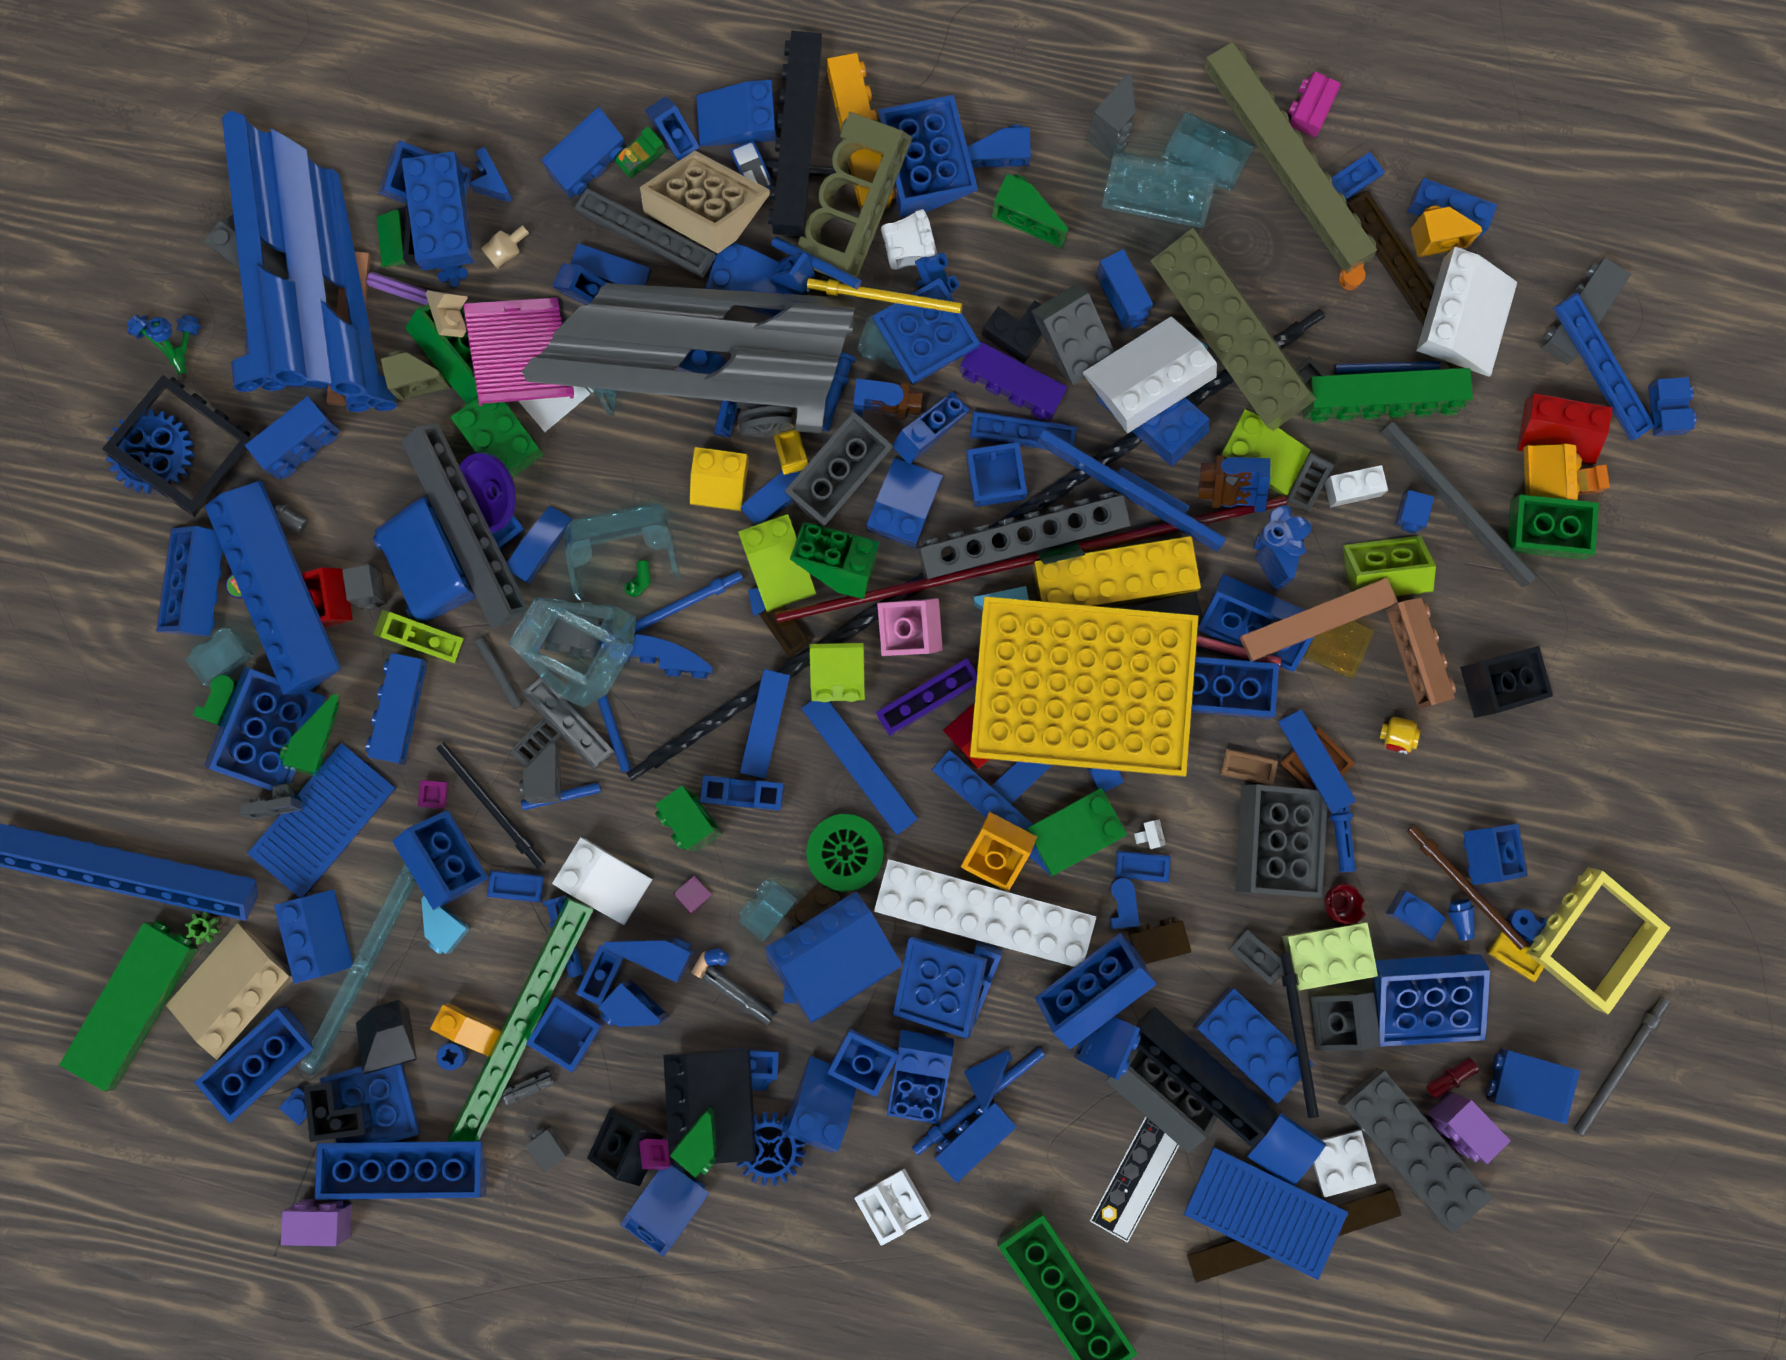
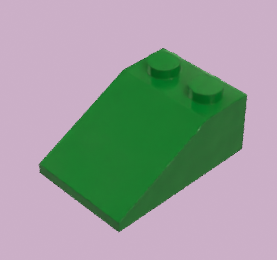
M1010 174L1006 175L994 201L992 219L1062 249L1069 228L1032 184L1028 183L1027 179L1017 174L1013 176Z
M333 694L290 738L289 744H283L279 759L283 761L282 765L286 769L318 777L340 705L339 695Z
M1102 788L1026 829L1027 832L1037 836L1034 846L1051 876L1127 836Z

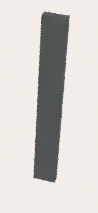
M1391 422L1380 432L1521 587L1530 584L1537 578L1530 568L1395 422Z

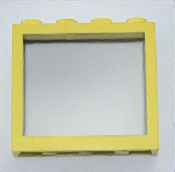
M1588 867L1582 876L1579 875L1578 882L1572 890L1563 897L1562 904L1557 911L1548 918L1546 926L1541 933L1533 939L1534 942L1526 954L1592 1008L1609 1014L1670 927L1604 871ZM1602 885L1645 922L1593 992L1550 956Z

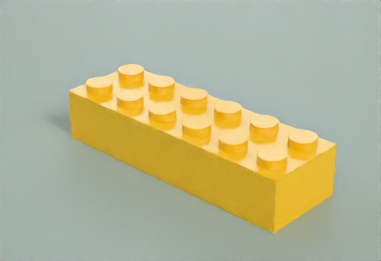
M1192 536L1085 553L1086 555L1048 564H1043L1042 561H1035L1033 564L1038 601L1110 607L1197 592L1201 588Z

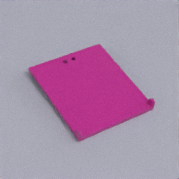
M558 298L463 304L477 388L478 406H482L485 403L559 397L574 398L573 386L527 382L521 372L533 357L538 356L549 345L553 334L562 325Z

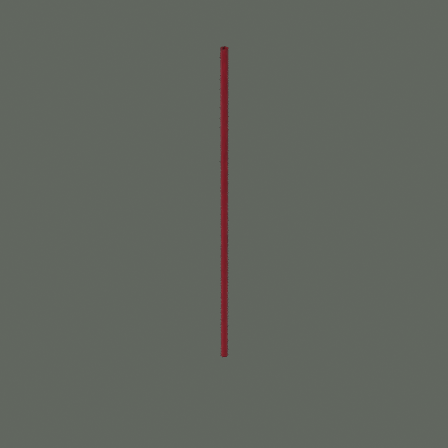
M1286 496L1267 499L1266 510L1287 505ZM1240 505L1192 516V518L1202 524H1209L1256 512L1255 506ZM1166 522L1080 542L1078 545L1083 552H1088L1178 531L1179 529ZM1032 553L930 579L924 578L868 591L864 599L846 596L777 612L775 616L777 623L1032 565L1035 561H1041L1037 553Z

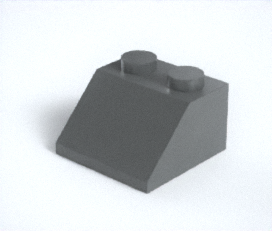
M1374 992L1311 997L1317 1051L1366 1050L1380 1047Z

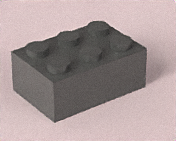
M1077 284L1031 311L1060 375L1072 385L1086 378L1083 375L1085 370L1115 352L1089 293Z

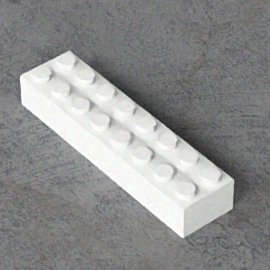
M889 859L874 912L1076 967L1086 958L1096 916Z

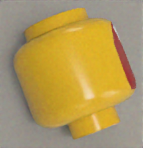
M1392 717L1389 724L1383 723L1380 739L1385 740L1384 746L1387 750L1408 754L1412 749H1417L1421 729L1417 728V723L1413 720Z

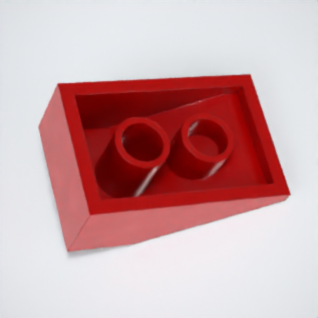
M321 567L302 573L324 628L353 620L351 605L346 597L342 568Z

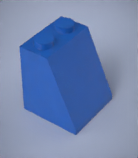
M1500 1048L1499 1053H1496L1493 1059L1492 1067L1495 1069L1493 1078L1488 1081L1486 1086L1487 1101L1567 1124L1580 1071Z
M670 1165L671 1167L659 1170L620 1224L662 1257L673 1246L709 1195V1192L705 1190L706 1186L701 1181L695 1178L691 1180L683 1174L685 1171L679 1165Z

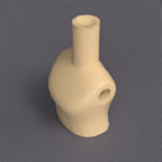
M523 225L511 235L504 231H498L488 243L481 247V250L494 266L499 269L504 263L519 255L520 251L517 243L529 233Z

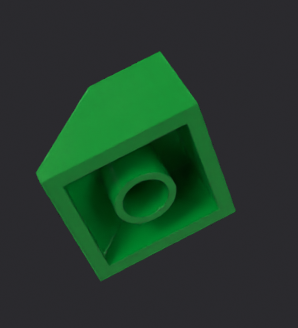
M710 1106L677 1144L670 1155L695 1178L700 1172L705 1175L717 1159L714 1157L717 1149L714 1110Z

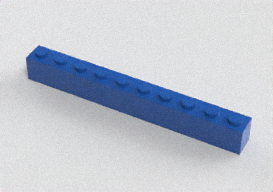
M0 824V867L244 921L247 920L258 898L256 880L247 876H236L220 870L204 869L192 864L186 865L169 859L154 858L142 853L136 854L123 851L115 847L109 848L92 842L73 840L65 836L59 837L45 834L38 830L32 831L18 828L15 825Z

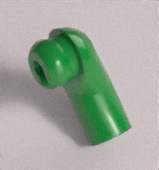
M649 561L636 562L637 576L624 586V591L627 595L638 597L650 586Z

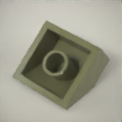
M394 351L389 353L388 357L381 358L387 388L399 401L451 389L449 382L438 370L407 352Z

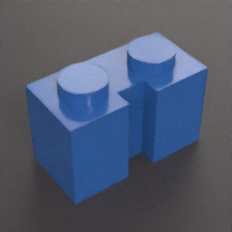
M1689 377L1657 379L1648 385L1651 418L1655 425L1653 427V436L1682 435L1695 429L1696 413L1689 407V401L1693 399L1694 395L1693 387L1689 383Z

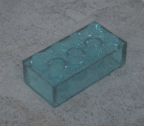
M1113 150L1102 208L1204 228L1215 185L1216 171Z

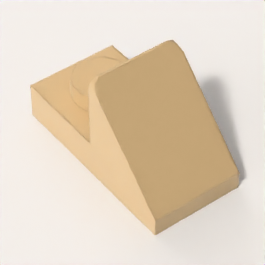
M427 290L425 294L438 334L463 337L467 330L460 309L468 297L454 293Z

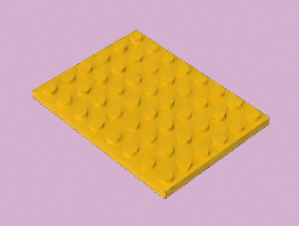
M984 597L970 758L1186 777L1198 616Z

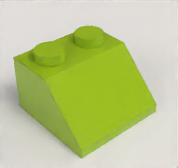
M863 643L810 644L812 701L854 702L865 700Z

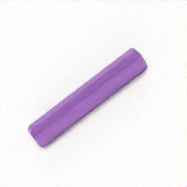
M369 272L366 279L368 286L424 305L429 304L425 294L427 292L426 289L375 272Z

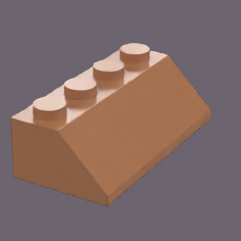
M1421 597L1399 602L1386 609L1385 611L1417 709L1420 710L1455 699V685L1453 680L1447 676L1445 670L1447 668V661L1444 654L1439 651L1437 645L1439 637L1436 629L1431 627L1429 621L1431 613L1427 603H1423Z

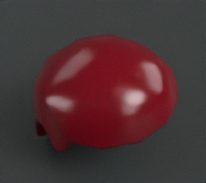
M1348 883L1336 884L1325 895L1324 909L1329 918L1339 924H1357L1365 916L1363 911L1365 899L1356 887Z

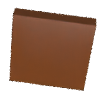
M1316 726L1314 728L1316 734L1343 777L1355 762ZM1292 750L1279 764L1304 789L1317 790L1296 753Z

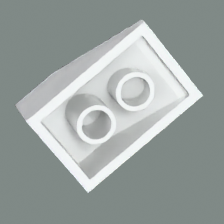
M580 838L552 884L625 925L653 879L588 839Z

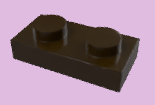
M819 882L784 918L796 929L835 905L841 897L833 889Z

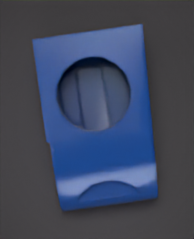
M1527 909L1513 910L1507 917V922L1531 945L1534 942L1533 939L1544 929L1548 920L1547 918H1540L1537 921L1534 914Z

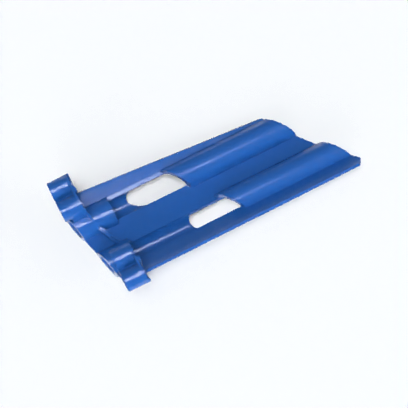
M228 111L222 117L250 353L231 362L234 389L240 392H250L258 387H262L264 390L278 391L284 389L286 385L301 386L306 384L307 381L328 384L334 392L345 395L348 411L362 412L370 407L378 411L395 409L397 407L396 397L388 390L385 376L378 373L339 174L332 168L324 169L313 163L308 158L305 148L274 129L270 128L271 131L268 133L262 132L252 126L244 115ZM261 240L270 247L286 253L288 279L272 274L264 268ZM323 277L332 284L345 289L350 324L342 320L327 305Z

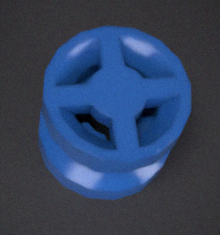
M456 1042L447 1043L438 1050L437 1062L445 1070H455L463 1066L467 1061V1049Z

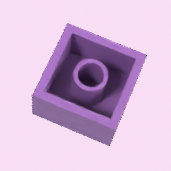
M311 1198L300 1199L299 1203H293L290 1208L282 1211L281 1245H339L351 1237L352 1204H343V1199H329L327 1203H316V1200Z

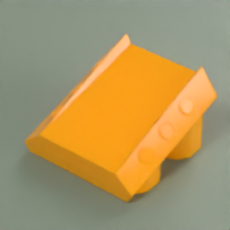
M1564 443L1562 445H1527L1524 447L1525 495L1578 500L1580 484L1577 481V471L1581 467L1582 458L1576 453V445Z

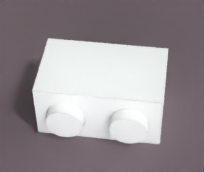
M1382 465L1333 475L1325 482L1330 507L1381 497L1388 491Z

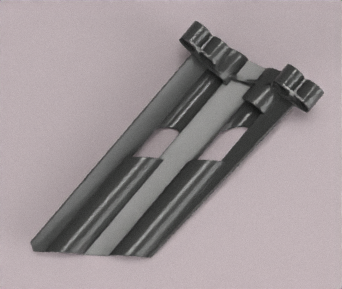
M606 283L587 306L581 305L555 331L549 345L538 356L533 357L521 372L527 382L795 407L794 413L797 414L794 431L821 433L825 400L837 368L845 338H851L855 296L839 294L838 296L828 295L826 297ZM734 305L782 310L774 317L761 323L722 320ZM691 349L731 353L730 360L721 369L712 374L674 371L687 357Z

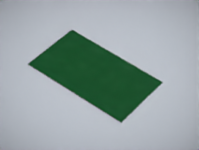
M1076 540L1036 550L1043 564L1086 555Z

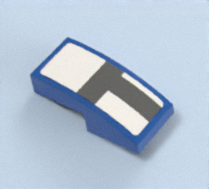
M754 140L730 149L731 156L739 173L771 191V184L773 183Z

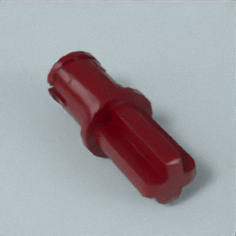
M1468 1057L1451 1070L1447 1068L1445 1074L1426 1086L1427 1091L1433 1098H1438L1454 1087L1459 1088L1461 1086L1460 1083L1479 1073V1069L1475 1062Z

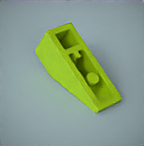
M384 610L381 612L373 633L375 636L455 663L463 642L461 637Z

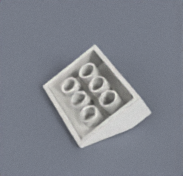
M1454 247L1443 258L1416 351L1463 368H1470L1471 371L1485 376H1491L1517 281L1480 255Z
M1169 317L1085 370L1083 375L1124 430L1129 433L1216 378L1217 362L1199 340L1173 317Z

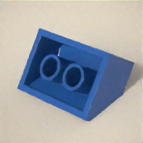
M598 107L543 157L541 161L552 181L571 199L575 195L582 194L587 188V184L594 177H600L605 172L606 166L611 161H615L618 154L627 146L622 135Z
M1262 531L1260 534H1257L1253 549H1257L1255 558L1273 589L1280 590L1294 579L1300 555L1291 556L1286 554L1281 548H1269L1263 543Z
M335 889L274 905L294 984L354 967Z
M632 980L620 983L598 1007L602 1011L601 1018L610 1026L614 1024L618 1027L658 1025L670 1016Z

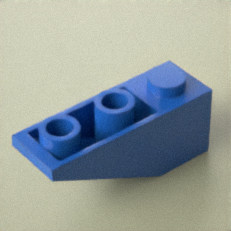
M952 391L905 427L892 444L893 448L908 464H911L967 415L970 409Z

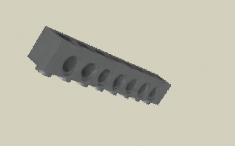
M1114 491L1099 494V500L1090 502L1089 497L1074 501L1075 506L1065 508L1064 504L1049 507V513L1040 515L1039 511H1033L1023 514L1024 519L1014 521V517L998 521L999 526L989 528L988 524L973 527L974 532L964 534L963 530L947 534L948 539L938 541V537L923 540V545L916 547L923 576L926 579L1131 526L1124 496L1115 495ZM1100 507L1103 510V518L1097 522L1093 518V511L1095 508ZM1075 513L1079 521L1076 527L1071 528L1068 525V517ZM1046 520H1050L1054 526L1053 531L1048 535L1042 529L1043 523ZM1024 526L1029 534L1026 540L1020 541L1017 537V532L1019 528ZM996 533H1000L1003 536V544L998 548H995L992 544V537ZM974 539L978 543V550L970 555L966 550V545L970 540ZM946 546L951 547L953 550V556L948 561H944L941 558V551Z

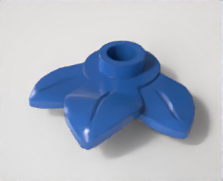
M1282 505L1270 513L1269 523L1262 530V540L1269 548H1281L1288 555L1299 556L1306 553V548L1301 540L1310 534L1312 525L1303 517H1292L1290 507Z

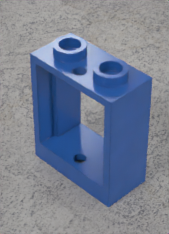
M1123 249L1101 260L1095 277L1123 330L1129 327L1136 329L1146 323L1145 319L1149 316L1153 303Z

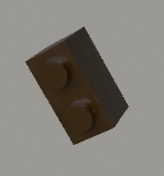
M1175 917L1159 920L1160 926L1150 928L1149 924L1133 927L1134 932L1128 934L1130 943L1138 951L1145 965L1191 953L1183 921H1176Z

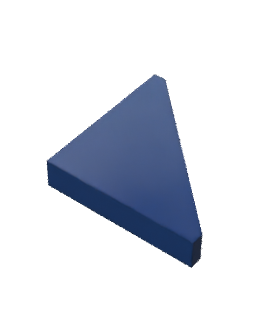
M1009 1050L964 1071L984 1114L989 1112L988 1107L1003 1080L1005 1068L1008 1062L1012 1060Z

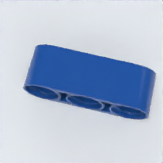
M783 471L780 472L741 506V511L754 526L770 521L793 502L784 491L801 471L786 475L783 474Z

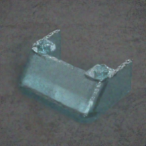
M653 503L571 521L565 529V556L573 595L579 600L585 599L578 567L585 566L591 561L593 555L591 545L643 534L644 541L649 548L653 550L668 548L672 572L676 579H682L670 517L666 508L661 504Z

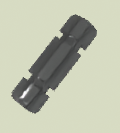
M549 1071L538 1074V1078L534 1076L515 1084L514 1088L511 1086L507 1087L502 1093L503 1101L506 1104H511L517 1101L518 1097L523 1099L541 1091L540 1088L542 1087L544 1089L554 1085L553 1076Z

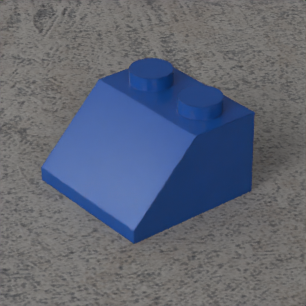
M1518 823L1464 832L1463 844L1468 855V873L1472 878L1473 885L1502 882L1528 876Z
M850 1029L842 1038L832 1058L827 1074L876 1097L899 1056V1052Z

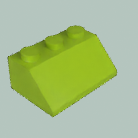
M1421 535L1343 545L1348 586L1351 592L1385 578L1388 579L1395 596L1434 591L1436 565Z

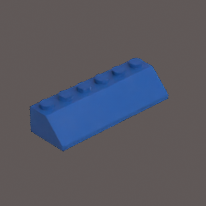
M482 1141L317 1143L315 1200L486 1196L487 1167Z

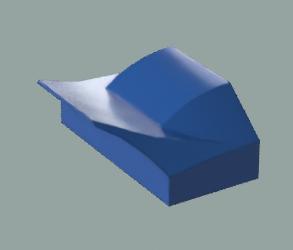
M725 1049L750 1050L752 1090L766 1091L768 1085L773 1080L778 1079L779 1051Z

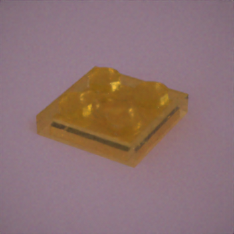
M1352 621L1315 636L1303 658L1352 680L1357 673L1375 631Z

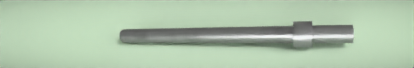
M1661 996L1651 1013L1645 1015L1641 1021L1643 1023L1642 1027L1574 1132L1582 1137L1585 1136L1652 1031H1656L1662 1022L1660 1019L1671 1003L1669 1000Z

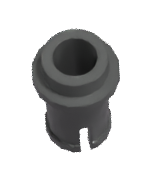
M278 504L274 511L279 522L295 530L298 534L302 533L308 523V519L289 510V506L286 504L283 506Z

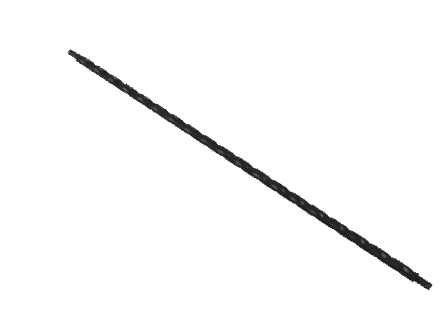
M1318 309L1301 322H1294L1286 330L1273 336L1280 348L1283 349L1304 335V331L1324 319L1325 314L1321 309ZM1224 369L1216 378L1185 398L1197 407L1209 396L1218 393L1233 383L1234 379L1227 369ZM1130 432L1119 442L1109 446L1093 458L1107 466L1136 448L1142 440L1133 432ZM1076 468L1058 480L1052 487L1040 492L1017 510L1000 520L1014 517V521L1024 519L1023 514L1040 511L1042 508L1051 505L1070 492L1075 486L1091 478V476ZM998 521L989 528L999 526ZM996 533L992 537V543L1000 539L1002 535ZM974 539L970 540L966 545V550L970 555L978 550V543ZM953 552L942 559L944 561L950 560L953 556ZM923 572L908 582L924 579ZM922 590L885 598L877 603L905 601ZM873 604L855 616L849 623L840 626L816 644H841L848 641L867 628L872 622L879 619L878 604ZM810 648L804 650L775 671L789 674V679H791L805 667L810 666ZM761 680L752 685L747 691L719 707L713 714L706 716L686 729L677 738L668 741L647 756L648 759L626 773L629 779L634 781L653 767L657 769L668 759L694 744L702 736L730 720L736 713L754 704Z

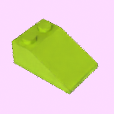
M1245 409L1236 422L1220 456H1224V459L1230 457L1270 458L1269 488L1287 497L1310 449L1280 428L1272 431L1258 415Z
M788 514L738 532L767 612L816 595L809 572L790 560L797 538Z

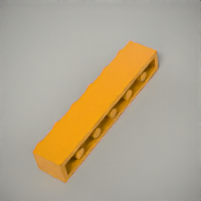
M853 53L827 58L826 71L840 131L842 123L848 117L849 112L877 121L876 111L871 110L869 104L872 101L869 85L865 86L863 79L866 77L865 65L863 61L859 62L858 54ZM866 149L857 150L850 156L848 161L851 175L872 183L882 160V155ZM853 184L861 213L869 190ZM894 187L885 209L890 208L892 198H895Z

